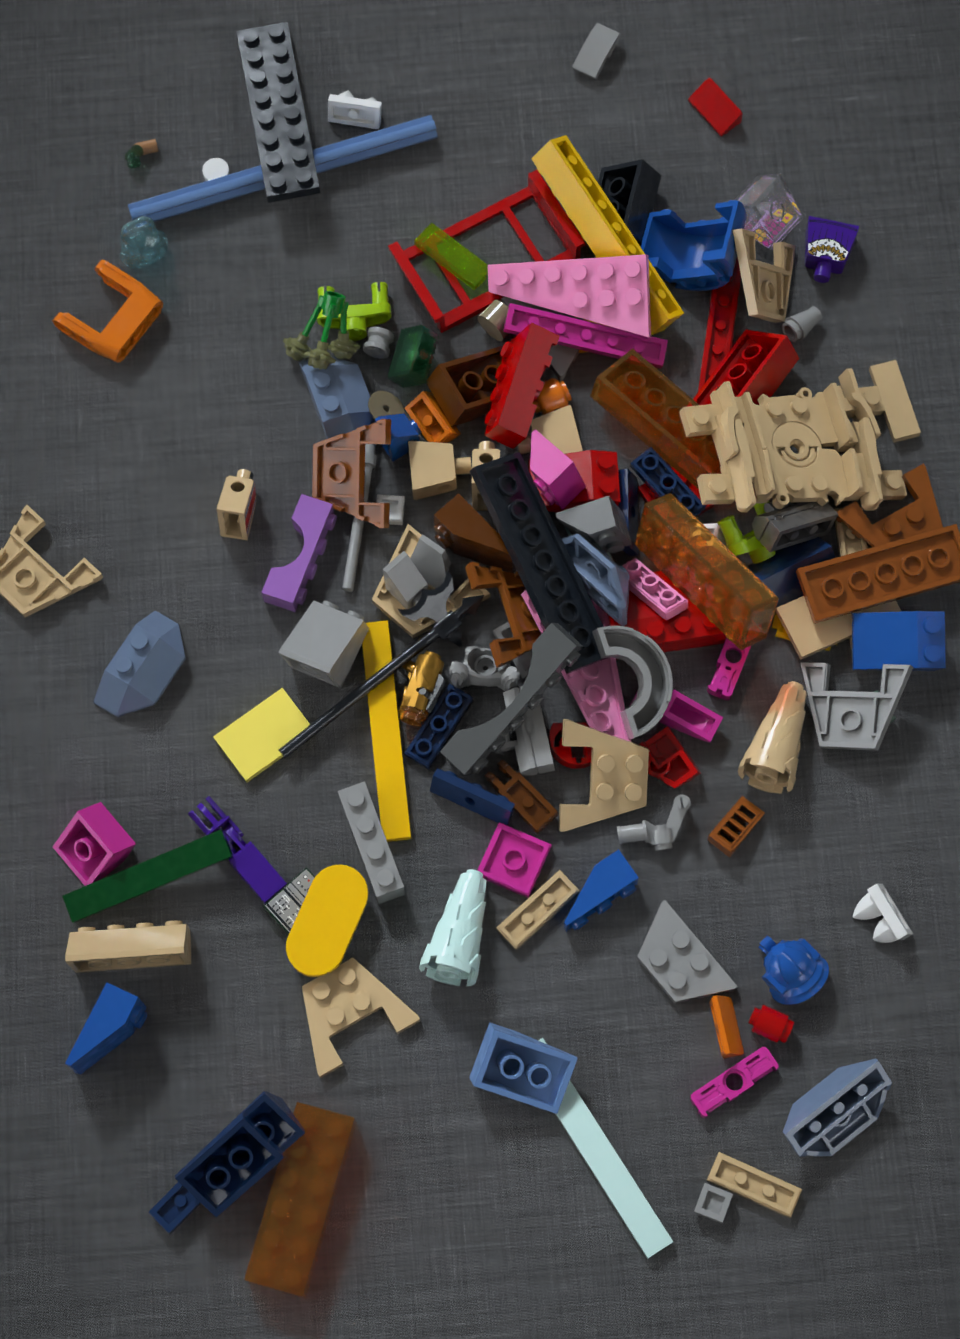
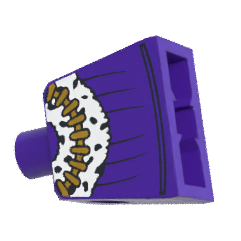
M809 216L805 232V266L815 269L813 277L815 281L827 283L830 280L831 273L842 274L855 244L859 226Z

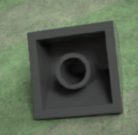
M610 496L556 513L557 519L572 535L580 534L606 553H617L622 551L625 546L632 545L625 514Z

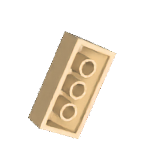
M177 920L167 921L165 926H154L153 923H138L136 928H125L124 925H109L107 930L97 931L94 927L78 928V932H70L65 962L75 973L192 964L190 929L187 924Z

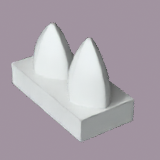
M349 90L339 95L330 94L328 99V122L379 130L382 102L377 101L373 97L368 99L354 98Z
M877 883L867 889L868 893L857 904L853 918L868 920L883 915L884 918L879 921L874 930L873 940L881 943H890L904 940L911 936L913 932L884 885Z

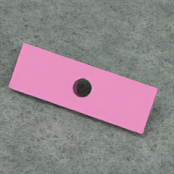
M637 558L622 565L630 577L629 590L666 621L689 608L686 598Z

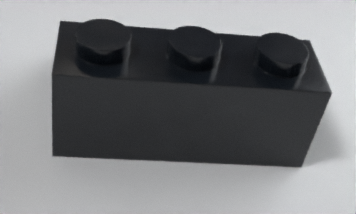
M644 159L601 168L598 184L641 246L649 213L653 212L662 175Z

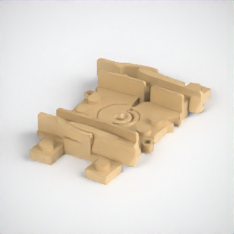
M849 368L838 377L840 386H837L836 383H831L823 392H817L814 397H812L811 390L804 387L796 395L769 398L762 394L758 398L759 405H756L752 401L750 392H745L742 396L735 397L731 383L727 381L710 394L712 404L683 407L679 414L686 437L712 435L721 465V474H701L697 478L702 505L732 504L735 501L738 511L748 512L756 503H767L771 498H773V506L777 509L784 508L789 502H817L824 506L828 502L827 495L834 499L835 506L839 505L842 501H858L860 499L861 506L865 511H874L883 500L904 499L907 496L904 480L902 479V470H881L876 439L880 437L881 432L875 416L881 415L885 408L878 387L858 388L853 369ZM790 446H794L797 449L798 454L794 453L791 450ZM832 446H834V449H835V450H833V449H822V448H823V447H832ZM846 451L842 456L838 453Z

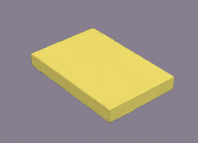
M281 688L217 733L213 738L247 783L283 758L278 749L308 727L310 723L285 690Z

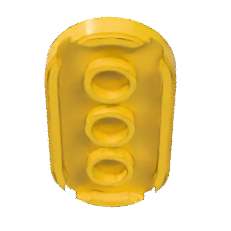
M332 865L321 870L313 879L286 941L288 959L299 973L309 977H320L329 972L331 973L341 964L368 902L366 881L356 869L347 865Z

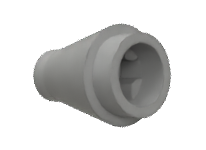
M812 306L808 310L786 318L785 323L782 324V331L791 342L802 341L811 329L822 320V314L818 308Z

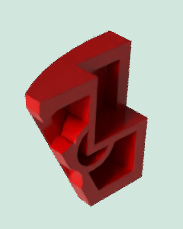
M669 726L646 742L639 744L649 749L648 774L675 789L701 774Z

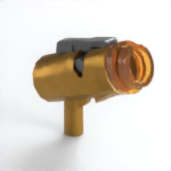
M426 651L425 654L418 655L416 663L410 660L402 666V668L408 671L409 678L408 686L404 687L403 701L399 709L401 714L399 719L402 722L412 726H421L422 721H425L429 713L432 712L445 684V679L441 676L444 662L440 660V655Z

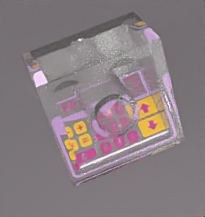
M782 174L758 175L735 199L742 202L746 210L747 218L744 229L755 232V240L769 250H773V243L781 242L803 218Z

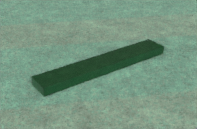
M221 829L67 893L62 897L72 923H76L232 858L233 854L225 833Z

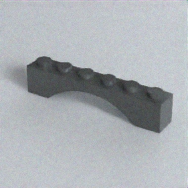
M551 623L532 645V660L528 676L514 701L501 714L487 723L469 729L458 730L440 752L464 775L479 773L488 762L486 760L487 756L492 751L494 753L497 752L505 744L506 740L504 737L510 730L515 731L524 722L525 719L522 716L528 709L533 710L543 700L541 694L548 687L551 689L562 678L560 675L561 671L566 666L571 667L581 655L579 651L583 646L558 623Z

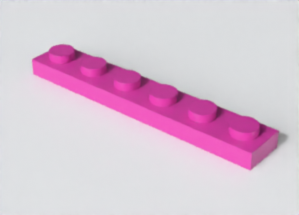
M510 303L508 306L503 332L518 335L532 322L559 335L557 345L659 369L663 367L668 340L652 336L649 338L614 327Z

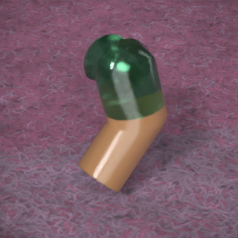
M156 139L135 143L124 156V160H127V167L130 169L140 167L141 161L139 157L159 152Z

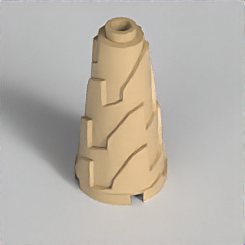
M791 681L781 687L775 702L770 707L751 745L740 762L738 768L740 778L743 780L746 774L750 777L748 784L762 791L782 794L783 788L787 787L788 793L793 789L796 782L800 736L806 713L804 708L807 698V692L800 683Z

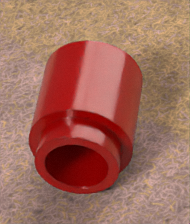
M763 1004L760 1009L754 1008L748 1024L753 1025L752 1032L776 1043L778 1041L786 1043L794 1021L788 1019V1015Z

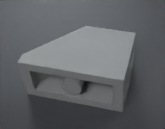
M405 551L383 568L386 589L405 609H410L418 603L422 589L429 590L428 583Z

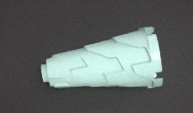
M469 869L466 873L460 875L453 893L449 896L442 918L436 926L431 942L427 944L421 957L420 971H424L425 967L428 968L426 976L433 980L460 986L461 979H468L466 987L476 983L481 960L479 952L483 929L482 922L486 906L484 898L487 882L480 871Z

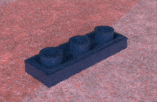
M652 447L630 463L632 470L683 526L705 510L706 506L702 505L701 500ZM670 483L672 486L666 487L664 484Z
M626 468L620 469L618 472L620 503L618 507L625 514L632 545L625 546L623 551L629 556L639 555L638 478Z
M449 684L405 751V756L429 770L471 706L474 698ZM436 723L444 724L440 729L434 727Z
M437 768L432 777L430 792L492 821L508 826L515 804L510 802L505 796L495 795L484 790L477 783H469L462 780L451 771H443Z

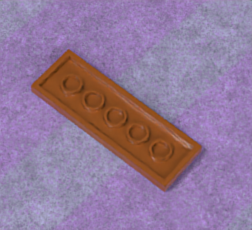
M957 524L798 568L796 574L813 623H819L959 583L960 532Z

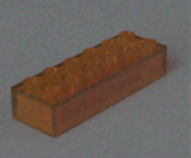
M633 348L596 378L590 397L646 445L652 447L660 457L699 489L697 478L701 474H721V465L712 435L686 437L679 411L683 407L698 406L699 404Z
M671 493L645 503L635 540V545L740 650L766 639L779 598Z
M297 1102L293 1114L304 1128L305 1134L283 1152L284 1158L279 1162L244 1280L254 1285L306 1299L357 1122L354 1117Z

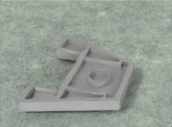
M800 662L819 746L823 749L878 751L913 667L911 665L884 664L882 667L880 692L828 691L831 665L828 663Z

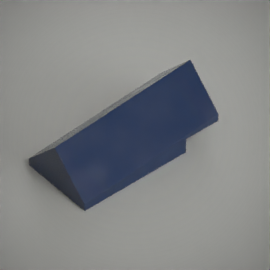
M820 537L783 548L765 561L756 564L752 563L719 579V583L746 627H749L767 617L773 618L776 615L775 610L777 607L804 596L796 574L798 568L833 559L835 555L832 546Z
M263 1091L175 1175V1179L217 1217L284 1158L283 1152L305 1134V1130L281 1097Z

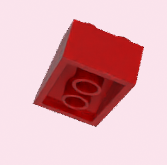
M586 450L565 453L574 462L586 487L563 510L555 503L552 506L543 499L548 512H561L606 496H610L618 506L620 503L617 452ZM530 458L529 461H528V463H529V472H530V474H531L533 480H535V477H534L532 471L530 470V460H531V458Z

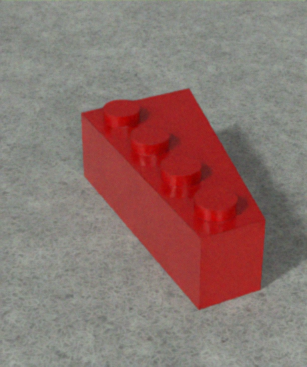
M531 322L510 342H505L500 353L502 362L495 374L497 384L490 396V401L492 402L491 410L485 418V424L487 425L486 437L512 449L527 438L537 405L532 403L542 392L545 382L541 381L540 378L545 369L550 367L553 357L548 354L550 348L553 345H557L559 335Z

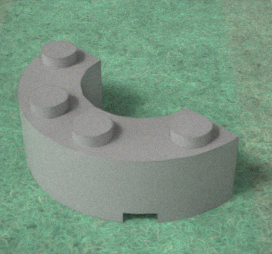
M625 626L597 628L592 633L601 659L613 657L623 660L632 667L637 676L639 688L636 699L629 708L620 712L630 740L648 732L663 717L671 700L673 690L670 664L664 652L654 640L633 630V628Z

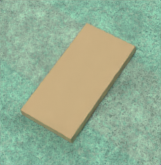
M804 596L779 606L775 610L800 660L852 637V613L814 624ZM892 601L854 613L900 612L901 609L896 601Z

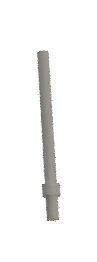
M376 444L365 445L364 502L368 500L372 469L376 467ZM355 516L353 518L342 590L352 592L354 589L364 521L355 518Z

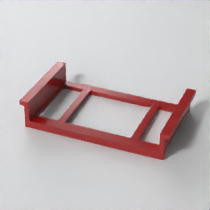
M537 169L528 174V187L405 250L401 248L398 241L388 245L389 251L431 318L437 323L441 333L478 315L494 300L501 301V298L505 296L487 291L470 300L437 246L503 213L533 261H544L511 208L533 198L566 248V251L547 261L581 259V247L585 245V241ZM428 251L462 303V305L445 314L442 313L410 260Z

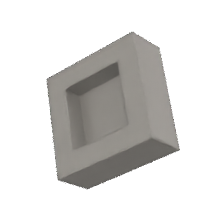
M704 1183L694 1213L722 1224L733 1194Z

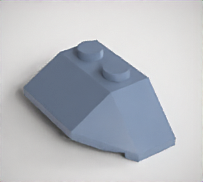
M333 357L336 360L335 363L329 364L326 370L309 366L308 360L299 362L326 439L354 431L356 428L364 425H370L374 419L368 408L370 395L358 364L337 359L336 357Z
M580 534L562 538L590 599L618 624L625 626L628 616L630 579L627 570L623 566H618L604 550L598 549Z
M157 611L152 612L139 621L104 670L94 704L116 717L155 705L186 659L179 624Z
M875 1058L839 1067L792 1104L783 1134L799 1157H806V1155L832 1156L878 1119L885 1102L887 1090H890L892 1085L880 1062Z

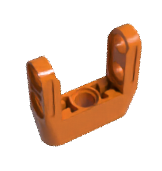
M102 259L94 270L103 279L105 284L128 298L101 333L69 313L59 312L52 322L60 331L92 352L119 363L126 358L159 316L163 308V302L141 282Z

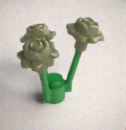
M325 291L324 296H319L318 304L304 331L300 332L297 338L289 337L283 339L286 354L296 361L309 358V366L326 370L329 364L336 361L327 352V349L334 353L337 359H350L356 353V350L360 349L359 344L349 339V332L347 331V309L349 303L345 302L346 296L333 291ZM323 309L322 314L327 317L321 341H318L317 348L311 349L307 344L309 340L308 334ZM339 314H341V331L338 332V339L331 341L329 345L327 339L332 319L338 318Z

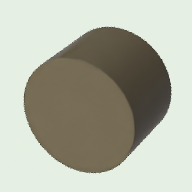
M494 300L478 316V321L491 337L502 341L509 334L503 332L508 306L499 300Z

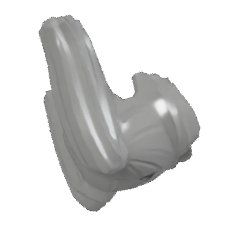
M469 646L465 649L464 663L452 662L450 666L451 682L457 688L469 687L470 685L497 686L507 691L517 687V680L520 679L521 675L516 667H508V663L496 668L491 649L479 648L477 646ZM487 666L488 670H483V667Z

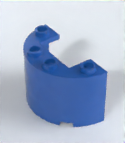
M739 200L716 203L715 209L723 217L715 220H699L692 223H685L674 211L669 209L649 213L641 248L648 255V259L661 279L669 283H676L675 288L692 291L713 290L726 285L733 275L737 259L732 230L744 229L747 214L743 203Z

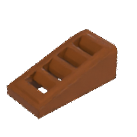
M742 796L709 834L707 841L730 858L762 819L765 812ZM743 806L753 813L755 817L751 819L739 809ZM735 814L748 825L744 827L733 818ZM730 823L741 833L737 835L727 827V824ZM723 831L733 838V843L721 836L720 833Z

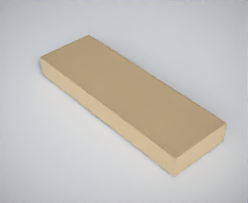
M893 360L870 366L869 372L874 386L878 387L885 408L883 414L893 443L919 437L921 431L897 361Z
M559 870L497 926L496 930L517 950L579 894L580 890Z
M718 1152L707 1178V1181L788 1218H791L802 1191L801 1188L721 1152Z

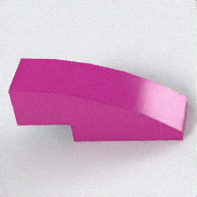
M673 690L671 700L659 722L710 743L723 717L680 692ZM636 692V694H635L633 700L631 701L630 705H631V704L633 703V701L636 699L637 692Z

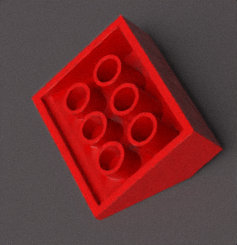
M710 563L654 572L688 600L689 608L667 621L629 590L628 616L625 627L633 628V630L649 636L663 652L725 643L727 628ZM607 614L609 626H621Z

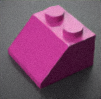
M535 429L531 433L530 470L535 477L533 483L542 491L540 495L549 505L552 506L555 503L563 510L586 485L574 462Z
M99 802L77 811L53 848L84 886L103 879L123 863L136 843L106 807Z

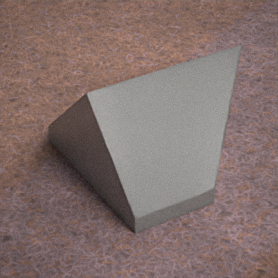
M422 534L410 559L426 582L437 588L444 582L451 561L445 549Z

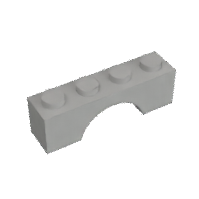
M365 781L339 790L340 802L361 854L378 905L406 895L404 885Z

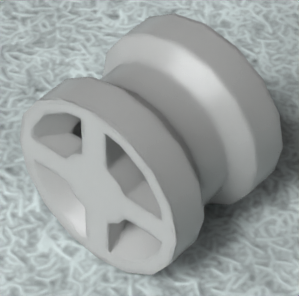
M370 327L367 332L368 341L364 343L363 351L374 358H388L390 354L389 344L393 342L394 334L381 327Z

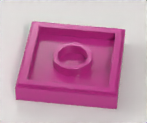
M499 822L477 871L483 873V878L487 881L529 898L552 844Z

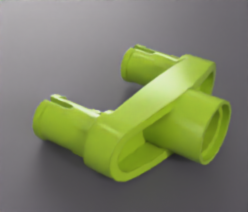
M377 282L371 284L372 304L348 305L347 331L349 332V339L352 341L364 339L367 336V327L383 324L391 319L392 312L391 305L388 303L387 283L380 282V291ZM324 286L319 287L317 290L318 300L320 295L324 296ZM327 286V291L335 292L333 287ZM322 309L317 317V323L324 327L327 316L322 314ZM339 314L338 318L332 319L330 328L341 329V314Z
M756 503L753 506L757 515L766 513L764 510L766 503ZM734 515L727 516L717 522L727 543L725 547L730 557L749 553L752 562L756 564L776 554L775 551L769 552L757 540L754 530L743 536Z

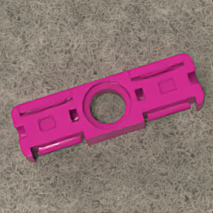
M739 613L735 616L737 621L734 623L729 638H726L717 661V669L711 684L707 687L709 694L724 700L731 699L760 621L746 627ZM729 650H736L741 654V660L737 663H731L726 659L725 654Z
M761 1047L693 1092L690 1096V1101L697 1107L700 1116L707 1118L706 1112L710 1113L725 1102H731L755 1085L753 1081L757 1082L772 1072L773 1069L776 1072L779 1065L766 1047ZM736 1074L741 1077L743 1085L739 1090H731L727 1087L726 1078L729 1075Z

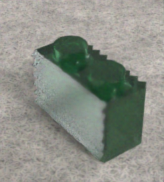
M420 324L419 326L416 325L405 329L401 328L387 376L388 379L402 388L427 383L426 378H429L430 364L433 363V354H435V349H437L436 344H438L437 340L440 339L439 335Z

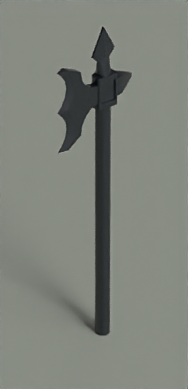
M448 570L444 582L439 587L433 590L422 589L420 600L415 606L410 609H398L401 615L413 621L425 617L433 619L435 623L431 625L432 629L278 749L280 754L287 758L436 639L440 638L443 640L446 638L461 647L462 638L461 632L458 629L462 625L460 621L467 615L476 614L484 595L463 598L462 606L454 612L452 610L447 612L446 602L449 595L454 591L453 579Z

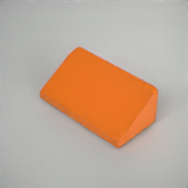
M422 391L404 408L411 419L417 423L427 442L448 443L461 434L456 426L452 427L432 392Z
M712 996L710 1007L721 1056L725 1059L743 1055L744 1050L732 999L727 996Z

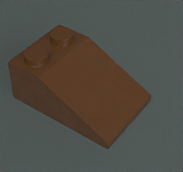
M502 346L438 364L427 379V386L452 427L475 420L491 410L492 402L490 401V396L497 384L495 374L502 362V356L500 355Z
M459 493L434 514L435 539L444 549L449 548L454 554L476 562L502 568V571L514 573L516 571V567L500 534Z

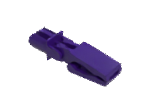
M208 796L205 799L221 820L217 821L202 803L196 807L212 827L209 829L193 810L188 813L189 817L205 835L221 829L224 831L233 857L228 859L229 864L265 905L268 904L288 884L251 841L247 844L241 838L244 836L241 830L215 801ZM233 844L240 849L238 852L233 848Z

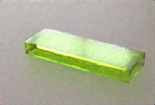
M431 223L414 240L415 246L474 291L488 278V264L435 224Z

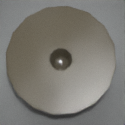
M377 391L369 398L368 408L374 419L379 416L405 414L400 400L390 392Z

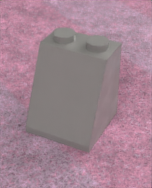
M313 600L278 653L292 669L342 688L369 627L364 622V617L354 611L349 610L348 613L339 611V607L331 602L323 601V604Z

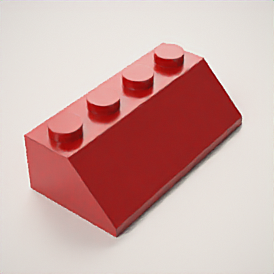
M745 330L687 407L712 404L710 394L727 381H730L735 397H740L745 392H750L752 401L756 405H759L758 398L762 394L770 398L800 359L788 336Z

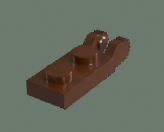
M501 760L497 765L500 771L511 780L503 785L496 775L491 772L486 773L484 777L498 791L499 795L505 796L510 802L515 804L514 811L539 834L558 816V811L519 772L516 773L508 763Z

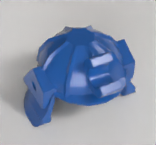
M767 935L759 943L760 946L758 948L767 955L764 958L763 964L766 973L761 978L770 987L771 995L778 1003L794 1005L804 1002L814 996L825 984L829 975V965L805 939H799L798 941L782 940L776 944Z

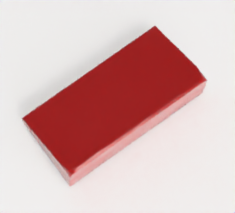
M710 77L688 98L690 104L721 137L742 121V111Z

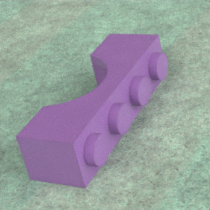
M301 494L292 516L294 529L304 539L302 552L292 563L282 567L271 568L261 592L264 602L296 612L298 604L302 605L307 595L306 584L308 579L312 580L317 570L316 559L318 555H323L327 545L326 534L328 530H333L336 523L337 515H334L333 504Z

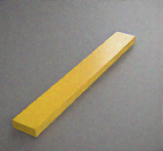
M388 620L366 623L369 630L362 643L366 680L392 661ZM393 673L367 694L380 822L387 842L411 839Z

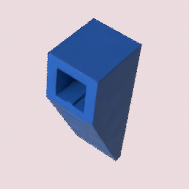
M619 849L594 866L564 922L566 932L571 928L575 931L589 922L587 919L595 912L599 915L612 907L611 901L619 896L624 899L637 889L635 885L638 884L639 877Z

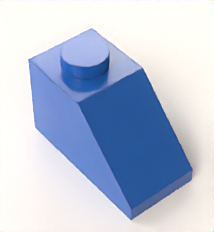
M404 413L379 416L375 419V422L380 419H391V444L380 445L392 462L409 452L408 441H420V428L414 420L409 421Z

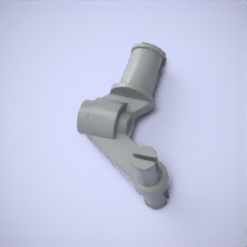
M683 794L675 797L666 824L654 826L650 822L642 820L640 824L617 826L619 844L645 840V843L655 845V851L673 848L672 842L675 841L685 813L690 808V798Z

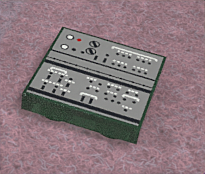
M307 867L263 905L264 909L288 935L315 878Z

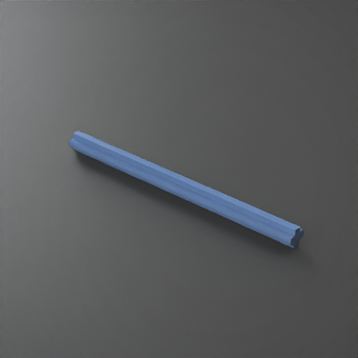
M432 115L313 149L316 172L321 173L438 138ZM261 165L130 203L128 208L134 227L263 190L265 185Z

